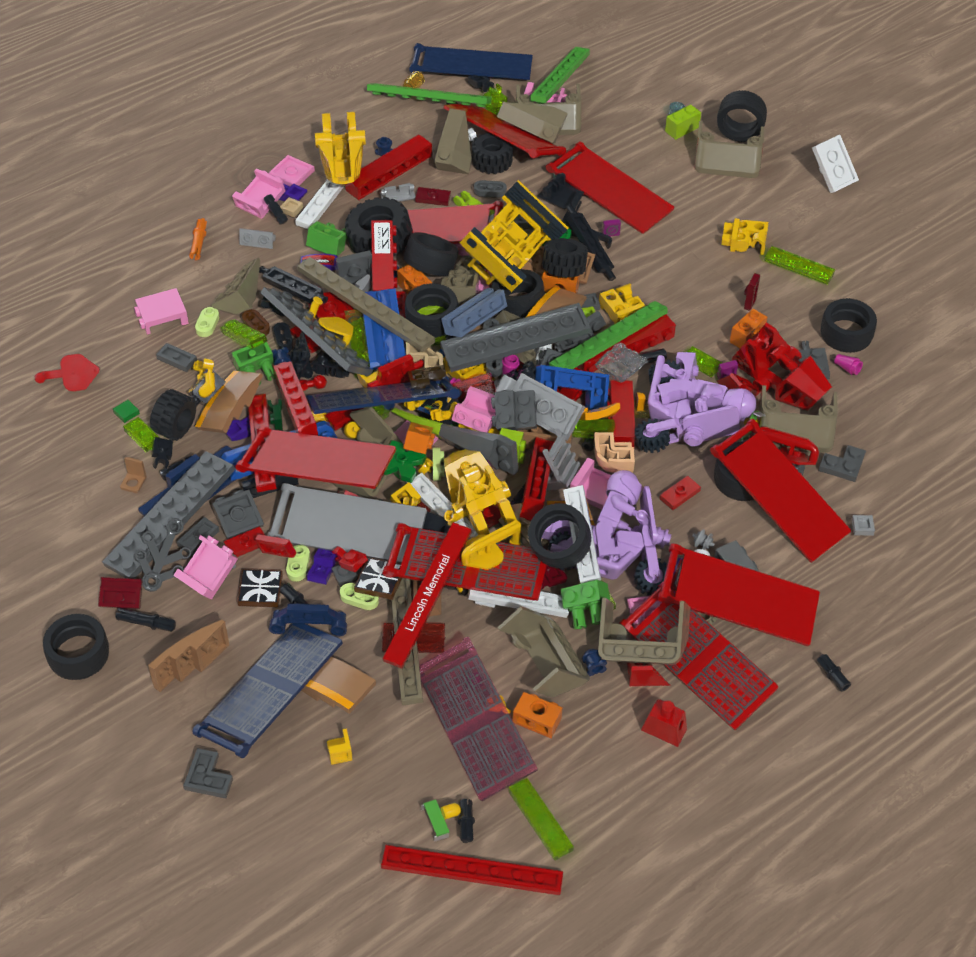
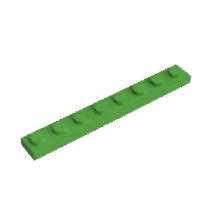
M575 47L531 94V101H535L538 104L547 103L590 55V49Z
M378 83L367 84V91H372V94L381 95L382 92L387 93V96L401 94L403 98L416 96V99L426 100L427 97L431 98V101L437 102L444 99L446 103L460 101L462 105L476 103L478 107H486V104L491 103V97Z
M656 301L651 302L649 305L549 362V366L574 369L668 313L667 307Z

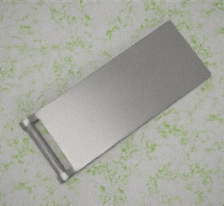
M283 483L281 487L282 494L273 525L267 536L289 539L292 544L330 551L339 546L347 553L353 549L366 554L367 557L388 561L397 534V525L403 523L409 527L423 529L427 510L426 508L297 487ZM294 493L283 535H280L278 532L289 494ZM410 534L404 535L396 561L398 563H402Z

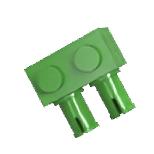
M316 221L308 228L306 246L316 251L338 256L344 251L345 241L348 237L345 228L340 231L336 229L333 223L329 222L325 225Z
M266 339L232 352L233 364L237 371L255 372L262 369L268 381H272L271 376L273 379H276L272 365L274 364L273 353Z
M593 580L561 589L563 608L572 612L574 629L587 627L584 610L589 608L592 625L600 624L602 598H607L610 601L608 583Z

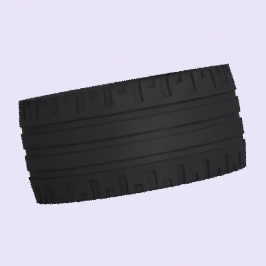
M739 90L726 95L719 106L717 114V126L720 132L726 138L738 142H745L750 137L759 136L761 126L764 127L766 122V104L760 96L746 90ZM735 109H745L751 112L756 117V120L750 123H738L732 120L727 113Z
M416 232L412 233L408 239L403 259L407 264L422 272L438 276H448L449 271L454 269L459 249L453 243L441 237Z
M520 269L527 277L512 292L503 287L496 279L492 283V288L494 292L498 289L504 290L507 307L503 310L525 318L535 304L545 295V290L540 275L531 270ZM513 293H528L522 296H509Z
M434 283L423 284L414 288L408 294L405 301V316L407 320L433 337H441L445 335L441 318L459 307L458 300L454 291L447 286ZM427 306H440L446 309L441 314L431 316L417 312Z
M843 298L831 302L823 314L821 337L828 346L840 352L855 353L864 350L870 345L874 337L877 325L876 314L869 305L857 299ZM841 320L852 321L863 329L857 331L845 330L834 322Z
M744 442L733 443L723 451L724 455L726 456ZM717 458L714 469V481L719 491L737 501L754 500Z
M564 503L547 505L540 509L531 519L528 527L529 544L535 555L544 564L559 569L569 568L582 561L589 552L592 542L591 530L585 517L575 507ZM568 520L578 526L579 535L575 543L568 549L561 552H551L542 546V535L552 523Z
M85 614L63 616L53 622L44 634L43 650L46 660L53 672L61 678L68 680L88 678L99 672L108 660L109 643L105 630L100 622L92 616ZM87 636L96 640L92 649L79 657L66 658L57 654L61 644L70 638Z

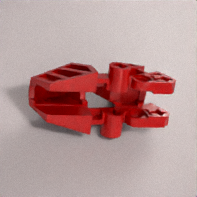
M767 322L732 357V361H737L738 368L755 378L753 385L760 393L762 385L766 386V392L773 388L775 390V400L807 411L832 388L811 355L800 362L799 360L802 358L799 350L789 346L777 329ZM777 361L782 368L791 371L783 380L768 370Z

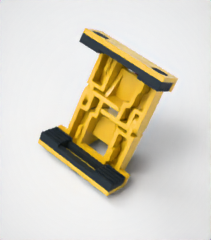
M519 180L502 197L507 205L483 231L480 232L474 227L460 242L465 251L473 258L467 264L469 268L472 267L487 281V285L496 279L511 292L527 277L520 269L545 241L548 242L549 240L560 238L569 229ZM519 214L534 228V231L529 236L513 221ZM487 271H490L493 274V276L491 277L487 273Z

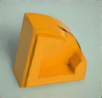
M636 392L637 411H644L645 394Z

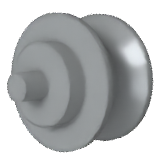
M704 529L697 534L694 533L692 536L694 537L695 547L701 545L702 549L706 550L710 546L714 547L715 545L712 538L713 534L705 535Z

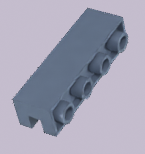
M487 288L441 318L445 335L463 337L507 307L504 290L498 289L494 292L493 288Z

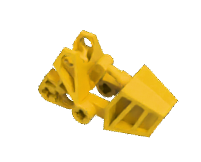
M347 112L348 133L341 135L332 134L330 113L322 114L323 132L315 133L316 148H319L326 178L335 184L352 183L360 176L363 145H366L365 130H356L355 112Z
M464 449L453 452L444 458V467L452 502L451 508L454 513L459 514L460 519L468 516L478 535L490 534L481 511L491 505L495 506L497 504L506 525L517 520L509 500L506 499L511 497L507 483L504 480L500 481L496 477L493 469L481 452Z

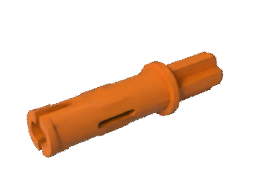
M205 218L198 219L196 228L193 230L194 237L189 257L193 259L195 255L194 260H199L201 257L202 244L207 233V221H205Z

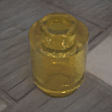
M413 71L405 79L403 87L420 88L425 82L423 74L419 71Z

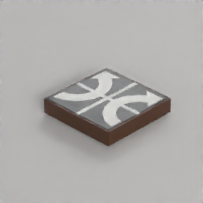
M368 557V561H366L354 586V591L393 600L402 578L385 577L382 572L384 567L387 566L388 561ZM396 563L394 568L400 570L401 564Z
M242 569L238 606L279 607L283 571Z

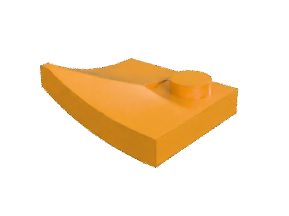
M620 403L589 411L588 407H586L579 420L611 417L619 411Z

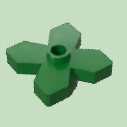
M392 440L390 446H395L396 452L384 475L393 473L398 479L412 483L416 477L414 466L422 465L427 457V453L405 452L403 443Z

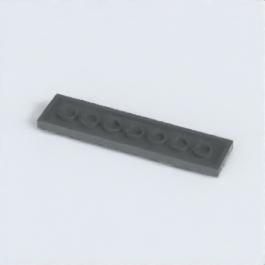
M266 287L262 289L261 294L346 371L365 376L371 375L373 370L368 366L369 363L356 356L357 352L346 347V342L336 338L334 332L322 327L318 323V319L313 317L314 314L304 309V305L301 302L294 300L291 293L287 291L281 292L274 287L272 289Z
M580 303L466 334L463 337L441 341L440 343L451 372L585 335L591 333V327Z
M205 451L200 459L190 467L102 561L104 566L124 578L135 579L142 571L139 562L135 561L134 553L139 549H143L147 553L146 559L148 564L153 559L147 544L141 540L142 535L146 531H151L155 536L154 541L160 552L168 533L166 530L167 523L173 518H178L185 525L236 470L234 465ZM172 524L171 529L176 531L177 526ZM146 534L145 539L151 541V536ZM137 553L139 559L144 558L142 553Z

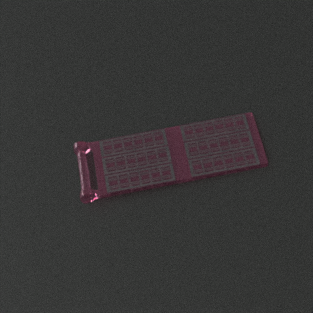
M467 636L463 639V642L421 664L420 674L421 682L480 801H484L538 771V768L471 639ZM468 648L469 652L465 655L455 659L454 661L435 670L434 672L425 675V671L433 668L434 666L444 662L445 660L453 657L454 655Z

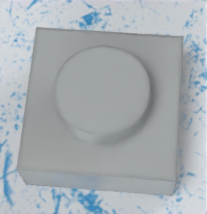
M872 515L852 516L854 535L874 536L875 528Z

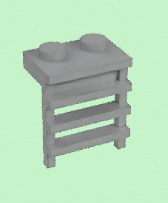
M559 428L555 429L557 439L550 451L548 452L547 449L543 450V454L551 468L546 490L568 488L580 466V462L574 459L576 456L575 452L571 453L570 451L571 444L565 441L567 438L566 434H562Z

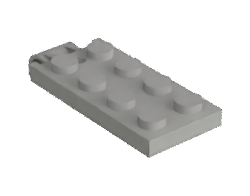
M521 373L517 381L504 374L495 390L497 392L534 390L537 424L556 434L555 429L559 428L562 434H566L567 438L565 440L567 441L586 408Z

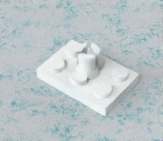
M837 135L812 147L820 167L819 171L823 174L830 193L836 192L859 180L841 135Z

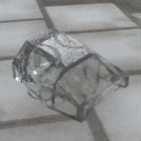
M618 343L612 350L606 352L595 366L604 374H608L612 379L622 383L635 374L643 365L647 364L648 361L645 357L639 356L636 351L626 348L625 344Z

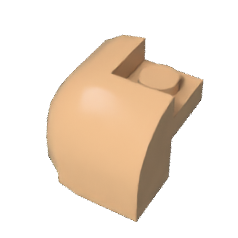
M594 432V451L598 466L610 473H615L619 470H628L633 473L635 458L632 443L614 442V432Z

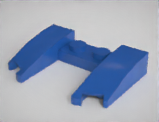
M546 365L536 366L535 380L555 391H557V387L586 391L585 407H588V411L607 406L610 375ZM586 420V427L593 426L594 420Z

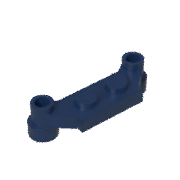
M288 604L286 608L273 612V617L269 624V631L273 634H283L288 623L331 625L330 632L333 635L344 636L347 633L346 614L341 611L336 612L329 608V605Z

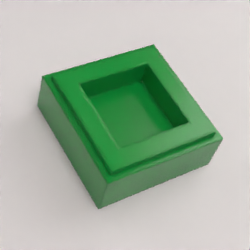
M129 400L113 408L114 414L124 423L140 414L139 409Z

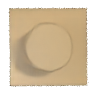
M288 197L280 207L284 214L295 217L303 209V203Z

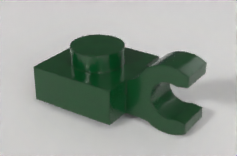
M278 399L277 405H272L271 400H268V408L273 412L270 413L271 425L275 424V430L283 431L282 400Z

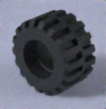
M484 133V135L481 134L478 138L474 139L472 143V162L477 170L487 174H497L504 172V170L507 171L511 167L513 144L492 133Z
M558 238L549 240L544 245L542 267L545 271L555 276L577 277L586 270L588 249L583 243L572 239Z
M174 389L166 390L157 399L150 415L152 431L173 441L181 439L188 432L195 419L197 407L195 399Z

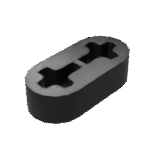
M284 322L277 323L273 327L277 348L287 347L290 352L293 349V338L289 325Z

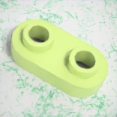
M207 307L201 311L195 324L198 336L208 337L212 335L219 321L217 309Z
M433 447V481H441V477H445L444 465H441V462H444V451H440V447Z
M304 545L294 546L297 554L294 558H288L286 572L287 577L291 581H301L307 575L310 551Z
M346 583L340 588V598L346 604L365 610L375 609L379 604V597L355 592L354 583Z

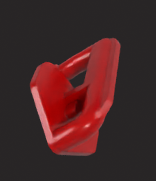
M82 354L66 355L61 359V369L41 371L35 375V381L43 383L46 379L63 378V384L67 390H85L99 373L100 367Z
M766 426L760 427L771 441L791 446L790 448L782 447L780 449L791 463L796 465H816L819 450L811 440ZM798 447L811 451L810 456L794 448Z

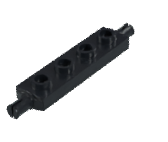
M569 204L566 207L570 213L567 221L579 241L587 247L588 252L595 254L593 264L598 273H606L609 281H613L616 279L612 272L614 268L613 263L584 215L576 212L573 205Z
M264 266L259 267V273L263 274L264 282L287 291L312 304L315 296L321 298L324 304L328 301V297L323 295L322 288L275 266L270 269Z

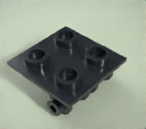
M558 173L556 178L552 179L542 189L538 197L565 210L571 204L578 189L565 182L566 175L564 173Z
M303 331L297 337L295 347L290 352V359L298 380L301 377L310 379L313 375L310 363L311 356Z
M321 350L311 363L313 365L312 370L316 374H326V376H329L331 370L332 377H349V372L324 350Z
M538 359L534 362L532 360L522 365L523 368L518 371L514 369L507 373V376L517 381L521 373L535 380Z

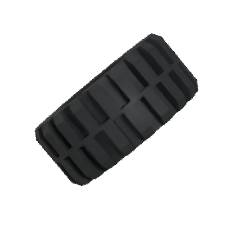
M376 197L373 200L368 199L364 203H359L356 208L350 211L346 218L345 231L354 253L370 251L372 254L371 221L380 220L393 221V225H396V236H393V243H397V253L405 250L413 229L408 211L401 202L395 199L390 200L388 197Z

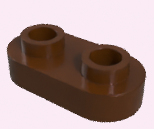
M249 309L243 312V324L254 336L265 337L270 333L269 323L257 310Z

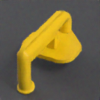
M317 296L313 298L309 309L314 314V318L319 306L323 303L322 299ZM339 317L319 318L318 323L328 331L343 335L342 340L346 342V347L349 345L354 328L349 322Z
M515 520L488 535L480 534L469 539L461 555L462 565L489 570L501 564L504 554L496 543L512 535L509 543L521 545L520 521Z

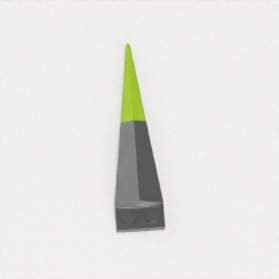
M397 408L391 410V412L409 422L433 427L432 433L436 437L460 450L466 449L481 452L490 467L496 470L500 468L512 475L519 471L517 444L503 435L443 424Z

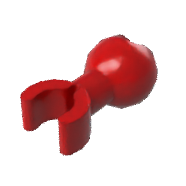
M322 375L315 376L313 380H299L303 391L310 387L323 389L327 384L326 378Z

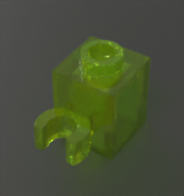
M498 83L496 88L489 87V91L483 94V96L491 97V103L486 104L484 108L498 115L502 103L507 102L508 98L501 93L502 87Z

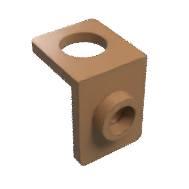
M125 457L127 475L120 488L125 491L138 493L147 478L143 461ZM130 480L138 481V484L134 487L127 485Z

